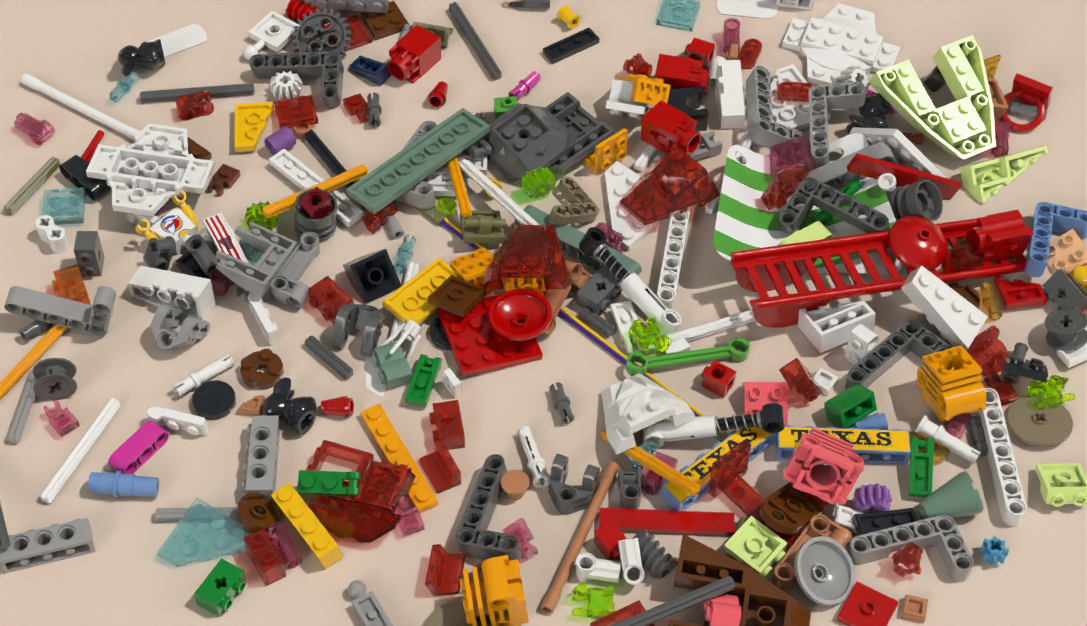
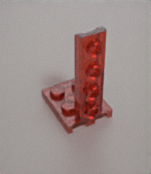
M744 439L712 463L708 493L715 498L723 492L749 518L750 516L754 517L786 541V551L795 543L801 533L799 531L795 534L778 532L768 526L761 518L759 509L764 498L742 478L748 470L751 444Z

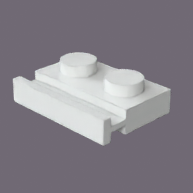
M437 169L428 176V183L433 186L435 196H456L449 170ZM461 170L463 181L467 191L468 175L463 170Z

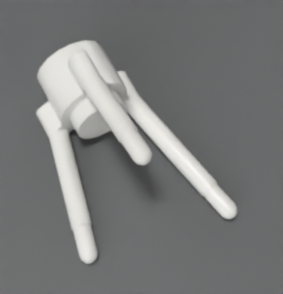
M409 319L406 324H402L380 346L389 344L400 334V339L389 352L393 354L404 340L411 342L413 339L406 357L409 364L415 347L422 337L419 334L422 328Z

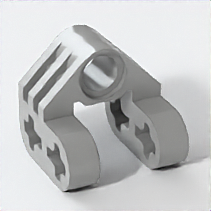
M162 304L156 310L150 325L158 346L161 349L175 351L195 343L196 339H204L210 330V323L198 317L188 316L183 321L179 333L170 330V327H178L181 324L184 311L175 306ZM171 336V337H172V342H171V344L169 345V344H168V339H169V337Z

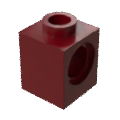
M315 187L298 201L302 211L311 219H321L333 210L330 202L332 200L331 196L325 190L322 192L318 187Z

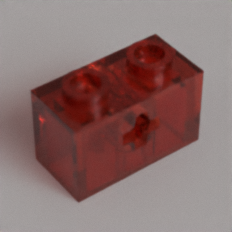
M329 276L308 288V301L314 309L317 308L326 321L330 320L334 325L339 309L345 304H354V300Z
M795 358L779 369L789 388L805 404L816 400L818 395L823 393L812 373L798 358Z
M458 400L432 403L433 412L429 413L430 425H435V430H432L433 442L438 443L439 451L465 448V434Z
M264 528L243 538L246 553L265 586L287 577L284 562Z

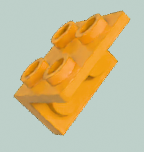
M626 74V77H619L618 79L633 82L630 101L653 106L660 100L665 103L668 102L671 85L664 84L663 79H651L648 76L639 74Z
M624 128L596 145L595 151L583 158L582 162L594 173L598 174L603 170H607L616 161H622L627 155L628 130Z
M486 248L477 249L471 254L459 256L449 262L451 268L463 280L486 288V293L505 285L506 280L502 263Z

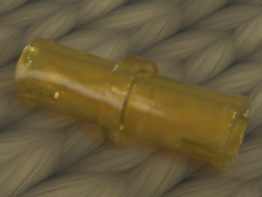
M982 282L979 288L982 292V302L987 308L989 319L993 321L999 320L1003 315L998 304L999 297L994 292L992 282Z

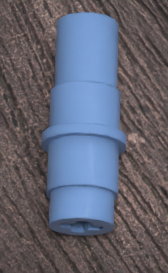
M121 471L116 473L91 472L88 490L89 492H98L99 494L114 495V497H119L120 495L157 497L159 478L124 474Z

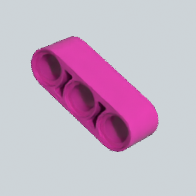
M147 421L113 452L108 460V465L115 471H121L124 474H134L167 442L169 433L153 421Z

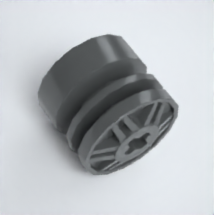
M921 180L911 185L907 184L892 190L889 197V203L896 221L906 216H919L932 222L940 218L942 214L943 201L941 193L930 180Z
M311 188L301 192L295 200L294 229L300 238L303 233L311 231L318 235L319 242H323L331 238L336 231L337 200L330 192L326 191L332 198L330 202L333 210L321 219L308 218L302 211L298 201L314 189Z

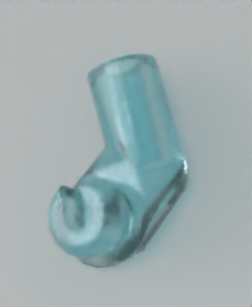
M651 441L639 446L651 455L657 450L656 444ZM633 459V469L643 470L644 465Z

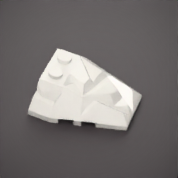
M636 374L629 379L627 378L602 390L607 440L616 455L636 446L633 433L669 417L675 427H678L695 419V414L684 400L642 374Z

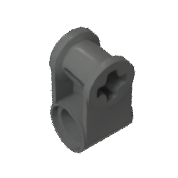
M166 236L164 239L151 238L149 240L146 253L143 256V260L148 267L168 270L172 256L176 251L174 238Z
M618 469V489L620 490V504L623 509H638L640 507L641 469H636V471H622V469Z

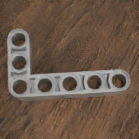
M756 66L746 80L748 136L757 144L790 156H796L806 144L807 137L796 129L773 121L770 73L765 67Z
M863 83L814 85L809 89L810 146L814 169L830 163L827 110L862 107L866 101Z
M434 121L423 122L403 149L435 128L437 124ZM420 181L395 199V201L422 209H430L436 204L433 186L424 181Z
M882 141L809 171L798 178V183L800 185L805 178L812 177L834 189H838L847 185L852 178L859 180L866 177L847 171V165L856 153L898 165L899 163L890 145ZM809 188L806 191H813L814 188Z
M13 286L9 290L4 308L12 314L103 336L106 335L112 318L116 292L110 287L100 286L97 289L93 305Z
M948 515L935 516L856 536L851 540L848 550L853 564L862 565L936 546L949 575L957 582H964L969 578L974 564L973 558L954 519Z

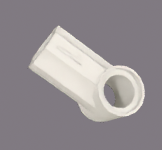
M638 538L619 540L618 545L623 579L633 585L639 584L644 578V570L642 568ZM632 567H636L639 571V576L635 580H630L627 577V572Z
M582 553L577 557L575 572L576 577L580 581L589 582L596 579L619 583L621 562L597 559L590 553Z

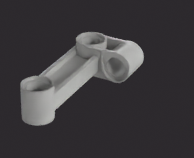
M310 231L301 235L300 242L278 274L272 279L270 287L272 298L275 301L289 305L294 309H300L310 296V287L298 281L312 260L320 254L319 238L316 233Z

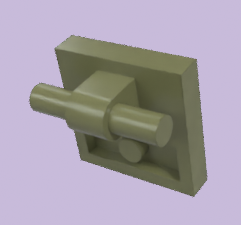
M472 210V216L463 218L461 213L459 214L464 243L504 244L505 235L503 227H506V220L501 219L500 211Z

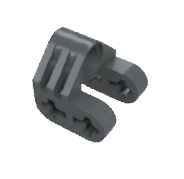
M345 304L339 309L336 316L331 340L332 345L344 348L348 341L350 328L353 326L364 331L360 354L371 358L374 348L378 346L385 315L371 305Z
M557 453L551 467L548 494L556 509L562 514H571L588 508L599 485L600 468L588 464L584 472L582 488L579 491L576 487L565 484L568 475L569 457Z

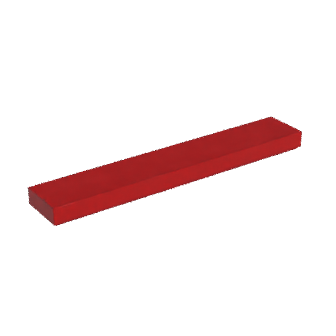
M858 153L855 154L847 165L848 172L877 180L882 174H893L896 178V185L899 186L911 185L921 180H930L937 186L941 196L950 200L961 188L959 181Z
M600 508L599 528L614 521L622 532L639 533L646 529L648 533L733 536L735 533L734 513Z

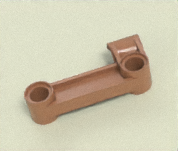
M560 260L556 264V275L545 295L552 308V321L547 330L543 332L544 334L549 335L553 333L556 327L555 319L569 291L577 294L588 282L591 275L580 263Z
M824 515L813 516L810 523L780 563L776 565L771 580L772 584L783 591L791 588L792 583L796 579L795 557L800 546L807 540L818 536L829 537L846 548L853 539L851 532Z

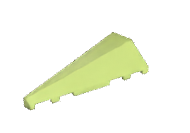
M1039 146L961 166L960 172L963 187L979 204L985 203L991 195L997 194L1001 187L1008 185L1024 172L1027 166L1035 163L1042 154H1046L1048 152L1047 146Z

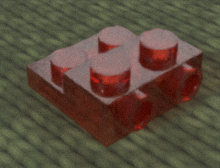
M807 165L775 175L761 196L768 210L780 209L787 204V200L811 172Z
M372 460L360 485L359 496H356L354 500L358 504L395 512L401 496L408 495L416 476L411 472L412 469L404 464L395 466L386 460H381V462Z

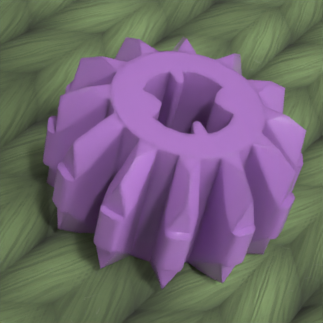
M869 483V485H861V487L855 489L853 498L855 510L864 513L890 510L892 498L890 490L885 485L880 486L878 483Z

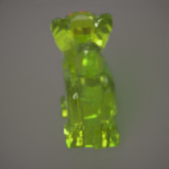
M655 318L646 319L647 327L642 326L641 319L634 320L628 333L633 338V343L642 349L644 354L649 353V345H654L659 356L668 350L672 343L671 339L661 334L660 329L655 324Z
M1051 375L1046 383L1031 380L1028 386L1027 393L1029 396H1038L1040 401H1035V406L1038 410L1046 407L1054 408L1059 406V404L1075 400L1074 394L1067 393L1062 395L1065 391V384L1069 380L1066 377Z
M580 582L572 591V602L587 600L588 604L587 609H573L571 612L573 616L594 620L614 618L613 585H610L608 588H591L585 582Z

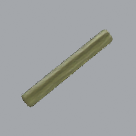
M51 157L4 206L5 212L13 215L60 166V160Z

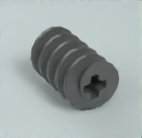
M645 529L637 533L633 538H638L642 565L645 566V569L650 572L654 579H661L667 576L676 567L678 562L676 560L670 561L672 555L670 553L664 555L666 552L665 547L658 548L660 542L658 540L653 542L655 536L653 534L647 535L648 530Z

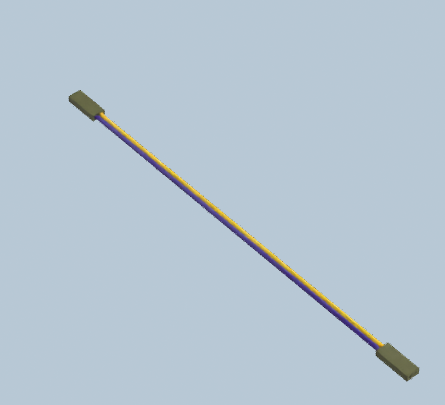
M435 205L430 209L415 207L436 225H443L463 240L462 230L450 222L448 215ZM467 243L474 250L484 248L479 243ZM497 258L502 263L503 271L508 276H511L512 271L504 265L503 261ZM561 307L559 315L626 365L628 357ZM646 372L644 374L648 379L682 399L650 373ZM686 402L695 414V417L705 416ZM725 430L723 433L719 431L718 436L713 437L722 442L727 438L730 431Z

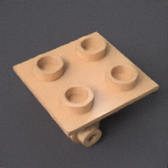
M1074 229L1050 242L1047 265L1053 274L1059 269L1069 272L1073 271L1077 265L1087 266V248Z

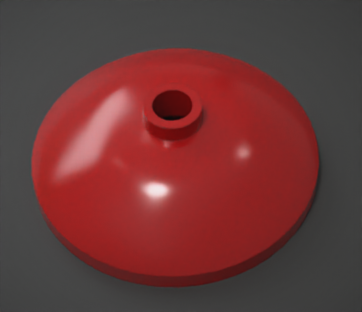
M906 216L896 221L890 229L888 238L890 248L895 257L907 267L917 269L923 266L927 270H933L939 267L946 259L948 254L947 239L941 229L930 220L919 216Z
M515 289L501 294L493 301L489 309V322L493 330L500 336L510 340L523 341L533 339L545 332L552 321V308L549 301L542 294L528 289Z

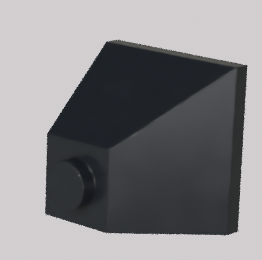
M386 249L361 256L343 264L350 284L364 303H368L401 287Z

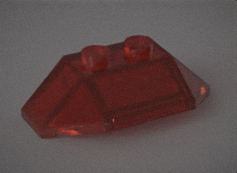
M317 493L309 501L308 505L328 533L341 538L355 539L359 543L375 541L395 529L402 518V515L395 514L387 509Z

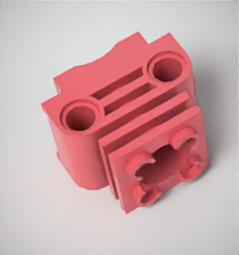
M812 427L810 433L802 434L783 470V479L792 482L793 488L813 494L834 505L835 502L845 505L849 493L860 473L864 470V461L853 452V444Z

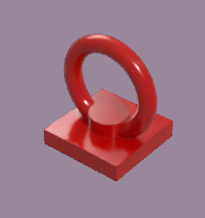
M1016 73L1013 79L1012 92L1004 97L1007 105L1013 99L1019 98L1026 104L1037 105L1038 114L1028 124H1017L1011 121L1007 116V112H1005L1000 118L1002 123L1009 129L1017 132H1027L1037 128L1044 120L1046 109L1050 105L1053 87Z

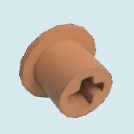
M510 470L502 476L501 487L509 499L519 500L524 496L525 491L529 487V478L523 471Z

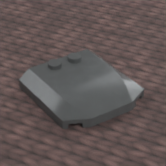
M569 92L545 107L570 133L566 154L549 166L547 170L559 173L565 172L595 151L596 145L615 134V130L604 121L599 122L580 105V101Z

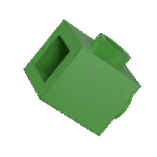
M517 96L494 98L495 120L518 103Z

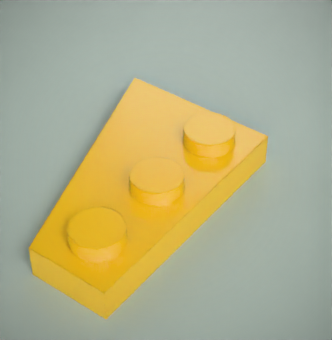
M273 102L235 104V152L256 150L274 109Z

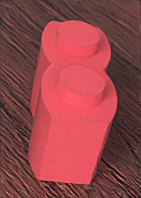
M721 594L703 602L705 620L708 621L709 626L740 625L741 606L739 605L738 596Z

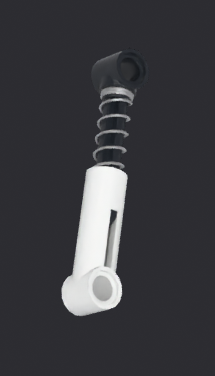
M596 227L589 228L579 242L580 250L588 256L599 257V261L604 262V267H609L610 273L616 275L615 279H620L621 289L653 322L654 330L659 336L662 337L674 333L682 321L679 313L668 309L636 273L630 274L631 271H627L624 268L625 265L622 266L619 263L620 259H616L613 256L614 253L611 254L608 251L609 247H607L605 242L606 235L601 229Z
M769 403L764 405L760 411L755 414L750 413V415H732V417L727 418L723 416V418L719 419L715 415L699 416L678 427H675L671 420H661L643 428V444L649 448L661 447L664 442L718 436L719 431L721 433L725 430L732 432L733 429L741 431L742 428L749 430L750 427L762 428L765 432L771 434L779 433L784 429L783 407L777 403Z

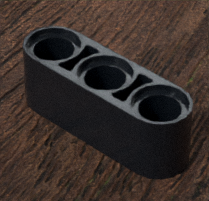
M74 155L62 163L59 169L67 180L90 199L96 201L109 192L111 187L107 186V181L104 179L87 177L86 170L89 164L78 155Z

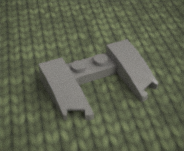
M250 222V230L245 231L239 226L235 228L234 233L264 253L253 266L218 250L216 258L220 260V263H217L216 268L240 287L262 298L269 289L272 279L285 264L298 242Z

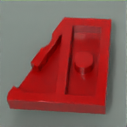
M999 275L994 276L993 282L1006 310L1046 305L1047 298L1040 284L1027 283L1018 279L1010 282L1001 280Z

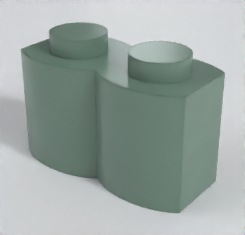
M396 342L374 348V355L371 356L374 367H378L380 370L378 372L380 382L385 384L387 389L411 383L412 371L401 345L393 354L389 353Z

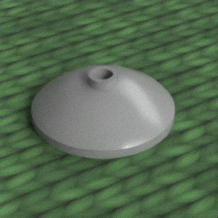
M824 536L811 538L800 546L795 557V575L803 592L811 600L821 605H835L844 601L851 593L855 582L854 565L846 549L834 539Z

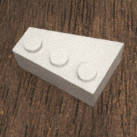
M717 61L714 88L720 129L744 128V121L747 120V109L744 107L746 105V98L743 95L741 61Z
M865 301L842 303L834 308L819 306L818 310L806 311V308L799 309L798 327L815 348L822 353L849 342L851 331L859 324L874 331L876 313Z

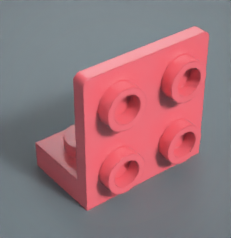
M788 382L742 383L744 415L755 414L764 405L777 403L783 407L784 425L788 424Z

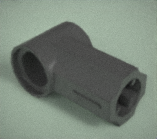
M200 235L189 237L186 246L205 274L208 276L217 273L219 270L216 268V265L220 262L203 237Z

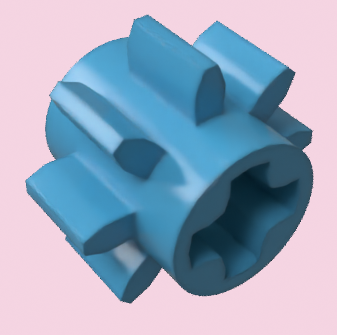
M996 536L990 540L985 538L983 546L979 549V553L983 554V562L992 564V566L998 562L1003 564L1009 553V549L1005 548V541L996 538Z

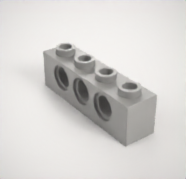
M252 416V423L248 424L247 427L250 443H246L248 461H244V474H247L246 480H242V493L264 495L263 499H266L268 502L270 499L273 500L271 494L276 489L281 430L279 416Z
M88 518L75 519L63 524H53L46 528L31 529L24 533L8 535L10 547H7L4 551L0 549V566L5 574L96 552Z

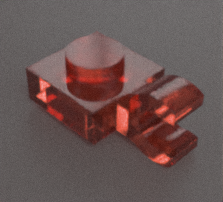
M361 93L343 99V105L350 117L356 115L360 123L368 121L365 115L367 114L366 108L368 105Z
M389 203L377 213L373 214L371 211H368L361 218L367 230L374 234L388 222L386 217L396 214L398 208L395 204Z
M995 370L986 373L988 377L984 378V381L989 388L994 389L998 393L1001 406L1018 399L1019 395L1008 379L1001 381Z

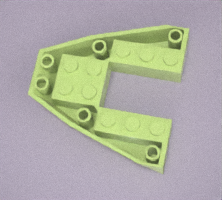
M973 35L940 47L932 57L956 99L953 103L936 109L909 60L876 72L869 81L914 128L945 152L966 159L996 146L992 98L982 51Z

